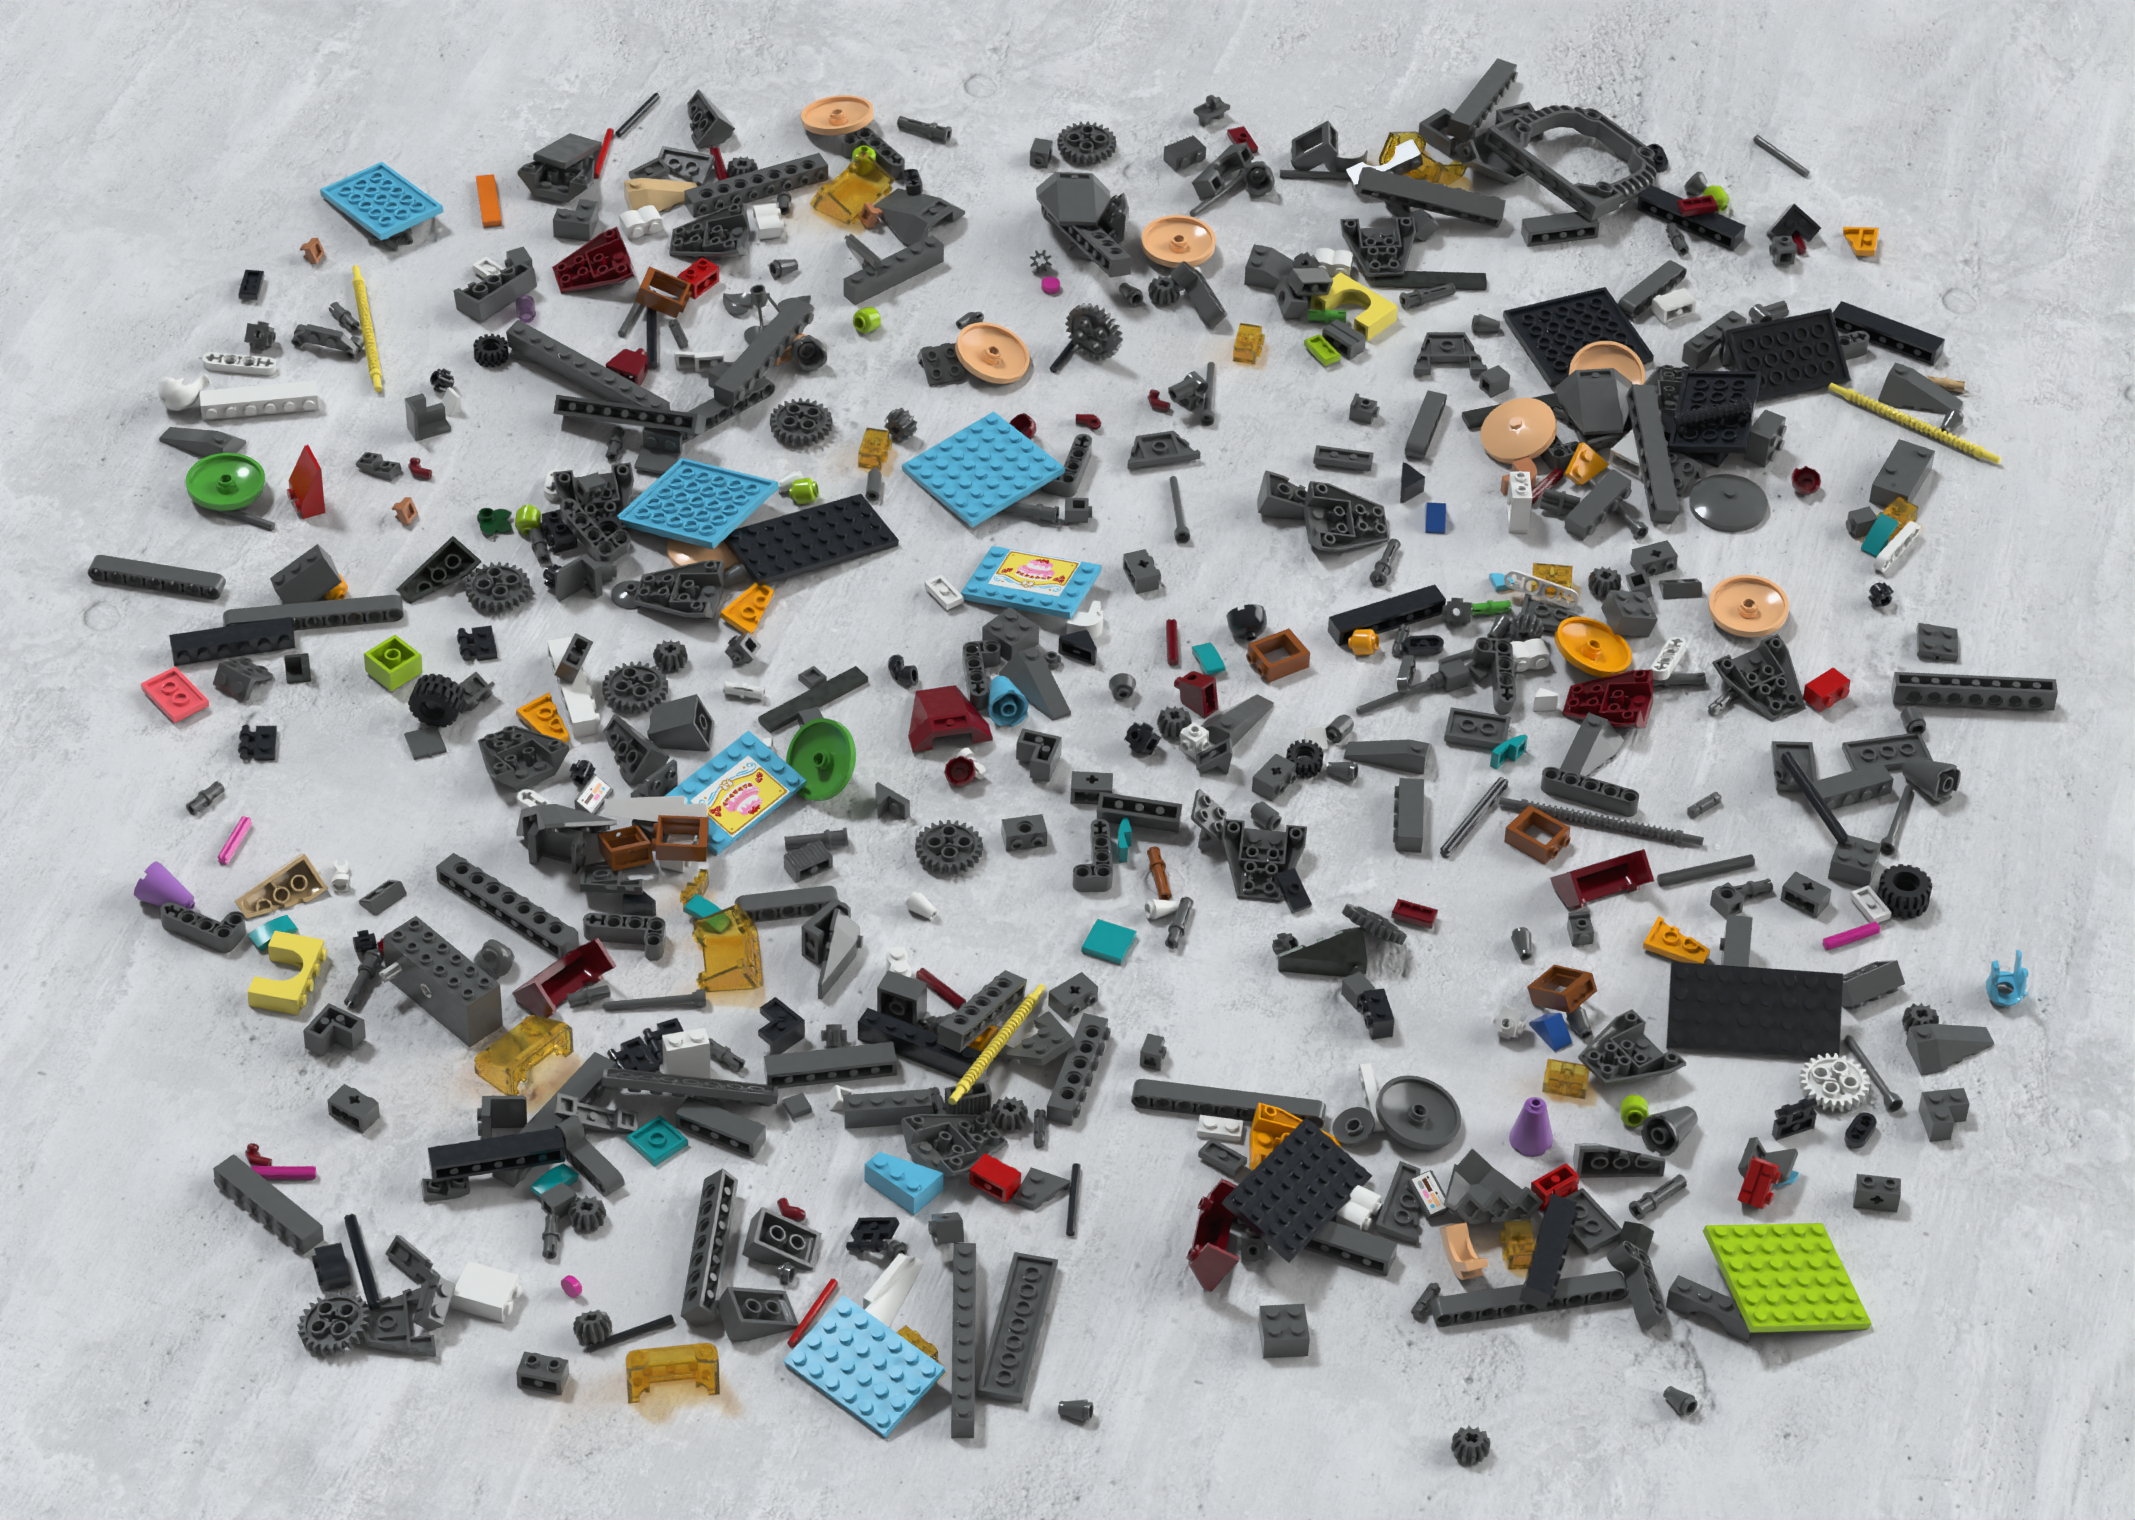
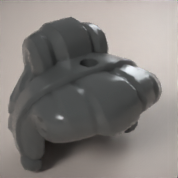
M1264 161L1250 162L1244 166L1242 178L1246 182V191L1254 196H1263L1270 193L1275 184L1271 168Z
M807 335L793 342L791 356L797 361L802 370L805 369L808 372L816 371L826 363L827 351L818 339Z
M490 939L483 944L482 949L475 955L473 961L474 964L489 976L498 980L499 977L506 975L510 971L515 956L509 947L497 940Z

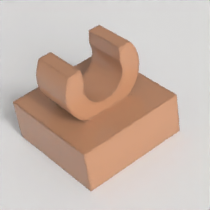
M864 203L859 219L867 229H873L875 224L880 223L878 215H883V212L880 208H875L871 203Z
M311 238L308 243H304L300 248V251H305L306 254L303 257L308 259L310 264H317L325 253L318 238Z
M404 497L400 503H395L391 508L396 510L397 515L395 517L400 519L402 525H409L418 514L411 497Z

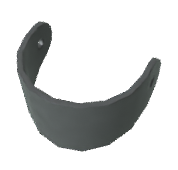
M1366 150L1364 155L1357 158L1336 156L1325 162V167L1330 172H1347L1346 169L1361 162L1367 163L1368 150Z

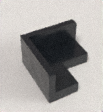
M1794 203L1787 207L1766 234H1772L1774 237L1791 236L1796 231L1807 242H1810L1821 227Z
M774 997L760 1007V1014L770 1022L758 1030V1036L770 1045V1055L782 1054L805 1038V1020L778 998Z

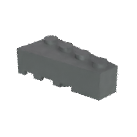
M520 262L501 270L499 275L484 277L485 281L478 284L472 282L467 284L468 288L463 290L458 288L453 290L456 308L483 322L537 287L535 271L533 267Z

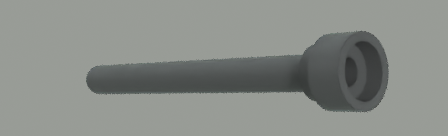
M1243 169L1239 171L1238 177L1228 183L1216 196L1209 197L1192 209L1190 216H1197L1239 184L1245 183L1242 178Z
M1213 362L1207 364L1206 382L1209 384V387L1205 392L1204 409L1199 414V422L1203 426L1212 425L1215 414L1211 410L1215 370Z
M1171 476L1169 480L1177 524L1174 536L1178 543H1186L1190 540V531L1184 524L1177 477Z
M1594 479L1588 480V485L1592 489L1598 484ZM1619 505L1615 512L1631 527V533L1637 539L1644 538L1648 533V527L1643 522L1635 521Z
M1440 672L1431 674L1427 681L1411 686L1409 693H1392L1358 706L1356 712L1363 714L1428 688L1440 689L1445 686L1444 678Z
M1911 785L1905 786L1888 835L1880 842V852L1882 854L1892 855L1896 850L1897 843L1895 837L1913 790Z
M696 989V992L688 995L604 1002L602 1006L604 1010L683 1003L706 1006L705 989Z
M1846 1035L1844 1038L1846 1044L1884 1096V1105L1889 1112L1899 1110L1903 1105L1900 1096L1889 1090L1851 1035Z

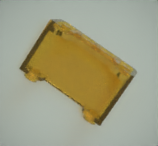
M1389 132L1379 156L1380 166L1392 160L1396 152V146L1413 139L1421 153L1424 165L1403 175H1408L1413 179H1425L1430 183L1448 186L1465 174L1467 166L1463 165L1459 160L1451 162L1450 165H1443L1424 154L1426 140L1418 132Z
M863 150L857 155V159L850 163L830 184L825 183L820 187L809 205L815 210L849 225L852 223L854 225L861 218L860 213L864 203L873 204L883 194L887 196L893 189L891 186L895 179Z
M739 903L693 922V939L703 947L705 971L699 972L696 979L700 989H705V992L752 990L764 985L758 931Z
M531 1015L525 1017L520 1024L486 1050L477 1054L474 1060L475 1074L506 1096L518 1095L520 1092L517 1087L520 1081L525 1082L527 1080L526 1073L552 1053L557 1056L562 1054L564 1057H567L574 1052L572 1027L565 1022Z
M711 1343L638 1349L626 1355L625 1382L628 1404L640 1403V1395L644 1391L645 1393L650 1392L649 1383L695 1379L696 1388L701 1385L707 1389L708 1395L720 1394L718 1350Z

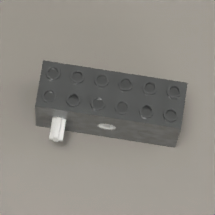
M415 916L383 936L386 969L379 972L382 981L392 982L468 1047H472L503 1026L500 984L420 918Z

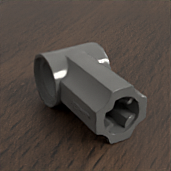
M1784 300L1764 307L1761 304H1756L1749 310V316L1755 323L1776 320L1789 314L1787 303Z
M1193 371L1186 375L1184 381L1169 387L1168 393L1171 400L1175 403L1193 394L1202 396L1208 390L1209 384L1197 372Z

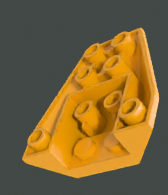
M1258 1103L1249 1134V1169L1254 1170L1303 1120L1278 1107ZM1322 1131L1341 1148V1143L1334 1136Z

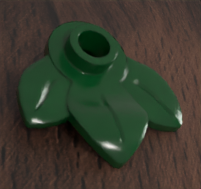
M482 508L477 514L480 530L485 535L493 536L495 532L507 533L512 530V526L507 520L512 515V512L506 509L493 510L491 508Z

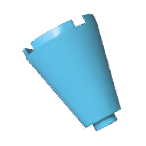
M995 677L990 684L988 704L990 718L999 726L1009 725L1010 727L1021 723L1026 718L1029 707L1026 697L1007 677Z

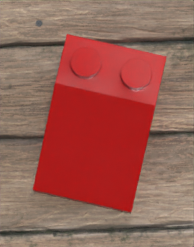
M305 445L288 480L289 489H287L289 500H293L295 511L299 512L303 519L325 513L322 470L309 445Z

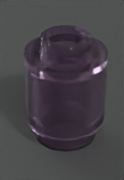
M522 295L516 299L517 317L523 323L532 322L536 316L535 301L529 295Z

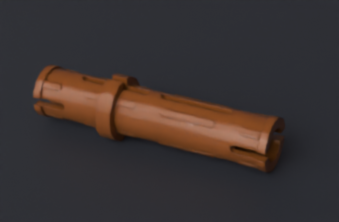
M1156 846L1150 847L1147 850L1150 861L1149 869L1153 873L1159 900L1169 901L1172 898V894L1165 873L1166 864L1162 860L1160 848Z

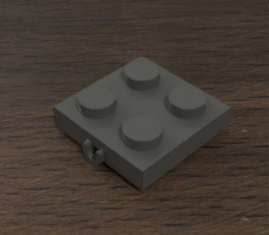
M1918 623L1916 628L1917 656L1933 658L1936 662L1940 660L1957 662L1958 630L1950 627Z

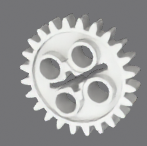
M1826 1053L1825 1058L1818 1055L1817 1060L1810 1058V1063L1805 1062L1804 1068H1801L1799 1089L1803 1090V1096H1808V1100L1815 1098L1817 1106L1823 1105V1110L1830 1107L1832 1112L1835 1111V1108L1843 1112V1108L1846 1107L1851 1111L1852 1105L1858 1108L1859 1102L1864 1103L1865 1097H1868L1870 1088L1869 1076L1866 1075V1069H1860V1063L1853 1064L1854 1059L1847 1061L1846 1055L1838 1058L1837 1053H1835L1834 1057H1830Z

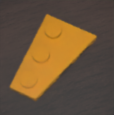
M754 583L721 611L720 618L743 634L749 632L753 635L773 597L774 590L766 584L758 586L757 583Z

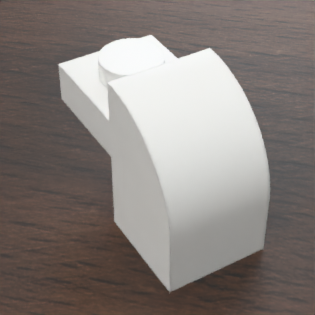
M1093 600L1088 613L1076 611L1073 617L1067 621L1066 634L1088 630L1092 639L1097 638L1103 631L1101 602Z

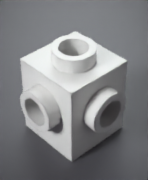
M1194 722L1182 729L1179 735V750L1196 759V754L1208 749L1209 731Z
M1503 1005L1501 1011L1495 1015L1493 1024H1495L1494 1030L1499 1031L1498 1035L1509 1040L1511 1037L1518 1038L1519 1034L1522 1035L1525 1030L1526 1023L1524 1021L1527 1013Z

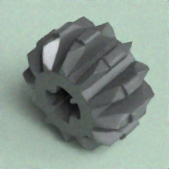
M741 156L733 158L727 165L729 178L758 170L757 163L754 162V159H749L748 156L745 158Z
M1159 276L1158 279L1153 278L1148 286L1150 300L1154 301V304L1160 303L1161 306L1163 304L1169 306L1170 303H1175L1179 299V284L1172 278L1169 279L1167 276L1162 278Z
M903 408L889 413L884 420L886 423L884 427L888 429L887 434H891L893 439L897 438L901 442L902 440H909L917 430L916 424L918 422L913 420L914 416L909 414V410L904 411Z
M1603 566L1600 569L1594 568V571L1590 573L1588 578L1589 590L1592 591V595H1599V598L1602 596L1607 597L1610 590L1620 591L1621 575L1617 574V570H1611L1610 567L1608 569H1605Z
M1519 612L1518 616H1514L1511 621L1509 633L1512 635V639H1517V641L1521 642L1536 638L1540 639L1544 630V624H1542L1541 618H1536L1535 614L1529 615L1527 612L1524 615Z
M671 639L670 642H666L663 640L662 644H657L656 649H654L653 659L656 667H660L662 671L668 670L670 673L671 670H675L678 672L679 668H684L688 654L685 645H681L680 641L673 642Z
M1176 706L1174 708L1166 707V710L1160 711L1157 719L1160 734H1165L1166 738L1169 736L1173 737V739L1179 737L1182 729L1192 724L1189 711H1184L1183 707L1179 709Z
M1921 1002L1917 1006L1913 1003L1911 1007H1907L1904 1011L1902 1025L1905 1032H1908L1909 1027L1939 1024V1016L1935 1009H1931L1930 1005L1923 1006Z
M1006 1096L1004 1100L998 1099L996 1104H993L991 1120L992 1123H995L996 1129L1002 1128L1003 1132L1011 1130L1013 1133L1015 1129L1021 1130L1023 1125H1026L1028 1109L1024 1105L1023 1100L1017 1101L1016 1097L1008 1099Z
M586 1195L583 1199L577 1197L576 1202H571L568 1218H570L572 1227H577L579 1232L583 1229H586L588 1233L590 1229L597 1231L599 1226L604 1225L606 1209L602 1200L597 1201L596 1196L588 1198Z
M590 1310L588 1313L583 1312L581 1316L575 1318L573 1323L576 1338L579 1343H585L586 1345L590 1343L596 1344L599 1341L604 1342V1339L610 1337L613 1327L607 1312H601L600 1310L593 1312Z
M1468 1425L1467 1429L1460 1427L1458 1432L1454 1433L1451 1449L1456 1459L1462 1458L1463 1464L1466 1461H1470L1473 1465L1475 1460L1482 1463L1484 1457L1489 1455L1491 1441L1487 1437L1486 1431L1480 1432L1479 1426L1472 1429Z

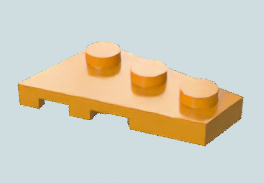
M549 692L516 709V716L534 732L558 738L564 743L569 741V733L562 718L559 717L556 705L553 704Z
M1658 916L1643 943V949L1679 962L1699 964L1707 962L1710 956V949L1692 937H1685L1679 933L1680 929L1674 925L1670 927L1664 923L1665 919Z

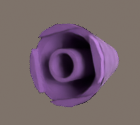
M157 861L153 862L144 871L147 875L144 879L140 878L136 884L134 896L138 900L159 907L168 902L176 903L190 910L195 906L194 896Z
M1532 1097L1525 1101L1509 1135L1511 1147L1514 1150L1515 1148L1518 1149L1520 1154L1524 1156H1541L1545 1154L1547 1149L1550 1150L1553 1143L1547 1105L1543 1099L1538 1097Z

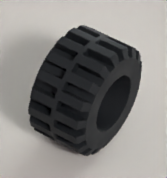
M426 674L422 678L420 677L414 686L408 701L409 710L413 712L412 715L418 718V721L421 723L424 722L427 726L432 725L438 728L441 726L444 728L456 721L465 696L462 693V688L457 686L458 683L452 681L451 678L443 677L441 674H430L429 676Z
M1903 864L1890 866V869H1885L1884 873L1881 874L1877 896L1892 912L1893 917H1901V919L1909 917L1913 919L1915 916L1919 917L1923 912L1925 913L1929 906L1932 891L1931 878L1927 876L1925 871H1920L1918 867L1914 868L1908 864L1907 866Z

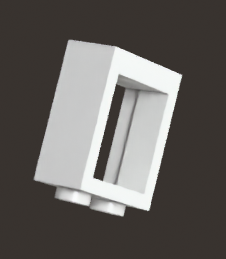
M1510 472L1506 503L1508 532L1528 533L1532 505L1530 472Z

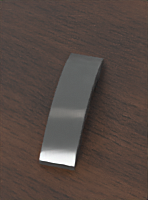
M561 1093L556 1094L555 1115L563 1120L576 1115L584 1128L610 1133L631 1134L638 1129V1112L619 1107L615 1111L580 1103L578 1102V1097Z

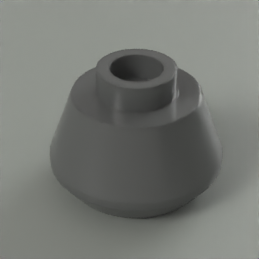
M1696 172L1684 185L1685 191L1694 195L1697 193L1701 195L1707 188V180L1704 173Z
M1118 673L1109 680V689L1119 699L1129 698L1136 687L1135 678L1127 673Z

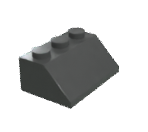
M318 544L270 578L275 592L284 604L315 602L342 582L331 556Z
M1875 961L1844 974L1842 1007L1851 1006L1852 1009L1864 1006L1863 1002L1867 1000L1871 1002L1882 998L1881 994L1883 993L1891 994L1899 990L1898 987L1905 984L1898 961Z

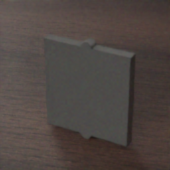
M437 726L424 729L419 728L418 730L404 733L414 760L424 757L431 758L433 755L447 752Z

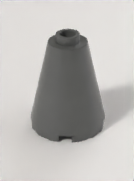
M1909 758L1902 765L1903 776L1940 804L1946 803L1952 798L1950 794L1953 790L1957 791L1961 778V772L1954 764Z
M1689 1106L1652 1114L1642 1122L1641 1136L1643 1142L1650 1151H1657L1660 1153V1156H1668L1676 1151L1698 1122V1116L1695 1110Z

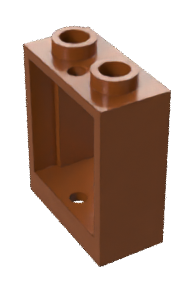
M649 266L635 302L677 319L679 312H684L692 293L688 291L691 283ZM652 286L680 299L679 301L673 300L648 288Z
M1288 628L1249 643L1246 658L1249 664L1256 668L1258 674L1267 683L1308 668L1310 652ZM1282 647L1290 655V657L1272 664L1264 657V654Z
M1529 805L1506 827L1504 842L1545 865L1550 859H1554L1563 847L1568 846L1571 840V827ZM1534 825L1554 837L1545 845L1525 834V832Z
M658 815V824L654 823L653 836H656V839L652 838V851H656V860L706 862L709 817ZM663 834L699 835L698 845L663 843Z
M638 825L597 834L599 852L613 871L653 862L651 842Z
M1553 965L1527 987L1533 1005L1570 1014L1597 992L1592 973L1559 965ZM1559 986L1567 987L1562 992L1555 991Z

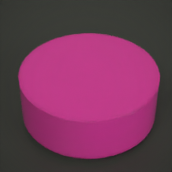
M1046 277L1041 282V289L1048 294L1057 293L1060 290V281L1055 277Z
M567 1275L561 1280L562 1289L571 1298H576L582 1293V1286L574 1276Z

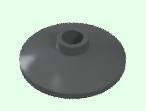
M628 580L614 586L611 591L613 603L624 609L643 607L633 603L640 582Z
M1349 1108L1340 1113L1335 1119L1332 1127L1333 1135L1342 1144H1358L1371 1135L1375 1127V1119L1372 1113L1365 1108Z

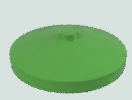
M219 453L205 457L196 462L189 469L186 476V488L189 497L202 507L219 511L235 510L253 503L261 496L266 484L262 466L254 459L237 453Z
M827 718L814 719L804 724L791 740L787 751L786 763L807 780L806 786L797 792L800 796L814 801L829 800L837 796L850 781L856 763V748L851 733L843 724Z

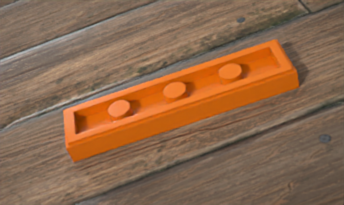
M494 174L476 176L483 227L502 226Z

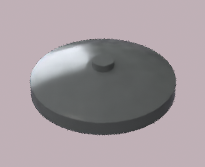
M1718 474L1706 477L1694 485L1690 493L1689 506L1692 514L1702 524L1719 531L1740 532L1749 530L1763 521L1767 512L1768 500L1764 491L1753 481L1737 475Z
M1409 1075L1393 1078L1382 1087L1376 1099V1113L1381 1125L1393 1138L1409 1147L1421 1150L1440 1149L1451 1143L1460 1129L1461 1113L1456 1101L1448 1091L1429 1079Z

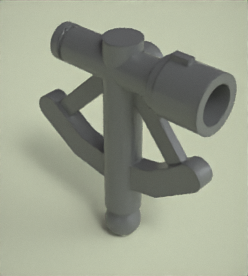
M410 227L383 240H380L375 235L374 237L370 236L368 242L370 244L383 242L389 249L398 251V245L403 238L406 244L410 245L413 243L412 230ZM398 238L395 243L389 241L390 239Z

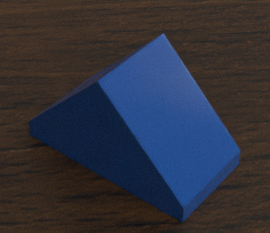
M1425 503V533L1445 534L1446 503Z
M1562 1013L1545 1014L1529 1022L1530 1027L1554 1052L1572 1044V1039Z

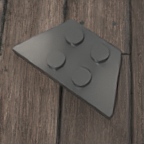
M1175 431L1139 435L1135 438L1127 468L1134 469L1200 459L1201 453L1198 449L1195 451L1189 447L1190 443L1180 438V435Z

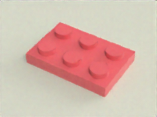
M176 666L141 683L142 691L174 723L209 706V700Z

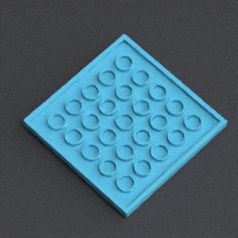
M992 412L902 464V471L973 528L1065 473V467L997 413Z
M681 458L617 516L619 521L621 519L624 521L623 525L627 528L714 549L779 489L777 481Z

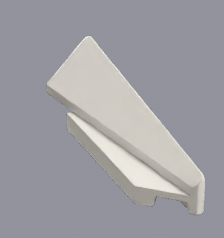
M746 349L727 350V351H737V352H742V353H743ZM724 351L700 353L674 352L675 368L695 367V372H707L722 362Z

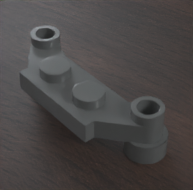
M299 324L291 340V343L296 347H301L302 344L308 342L342 350L349 359H354L364 346L363 340L359 337L353 336L349 339L342 331L307 324V326Z

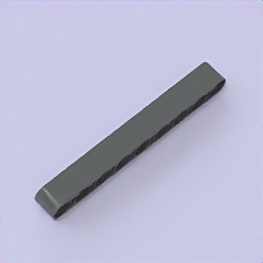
M384 595L230 609L223 613V627L290 617L293 631L395 622L403 618L404 612L400 596Z
M1138 1079L1134 1082L1131 1098L1132 1104L1138 1108L1253 1122L1258 1103L1278 1107L1301 1120L1307 1118L1319 1129L1324 1125L1326 1114L1325 1103L1314 1099L1149 1079Z
M1611 1271L1560 1279L1557 1287L1553 1286V1289L1556 1290L1552 1303L1548 1301L1545 1310L1519 1301L1524 1284L1441 1296L1433 1299L1429 1306L1435 1324L1439 1327H1447L1620 1301L1628 1296V1289L1622 1273Z

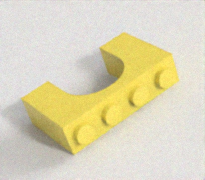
M1341 272L1332 278L1333 284L1328 295H1311L1310 307L1314 310H1325L1326 308L1333 310L1342 304H1357L1364 307L1366 310L1354 318L1353 329L1361 332L1366 337V341H1369L1397 321V305Z
M274 931L268 945L269 960L297 966L301 969V972L291 979L282 981L254 976L247 991L249 1006L299 1015L302 1007L306 1006L308 993L313 990L315 977H318L320 974L322 961L325 962L327 958V949H325L323 939Z

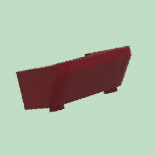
M1645 849L1550 877V880L1567 907L1572 906V909L1576 910L1585 907L1584 902L1626 889L1628 893L1640 890L1639 885L1653 882L1654 878Z
M596 938L568 952L514 990L512 994L519 1003L539 1018L544 1016L546 1019L556 1012L557 1005L567 998L568 993H574L590 982L592 985L603 979L602 974L614 969L616 964L599 938Z
M1221 1179L1206 1197L1203 1196L1198 1204L1200 1211L1192 1247L1186 1258L1189 1260L1188 1265L1201 1287L1210 1292L1216 1288L1240 1259V1257L1226 1251L1231 1223L1235 1215L1221 1203L1237 1185Z

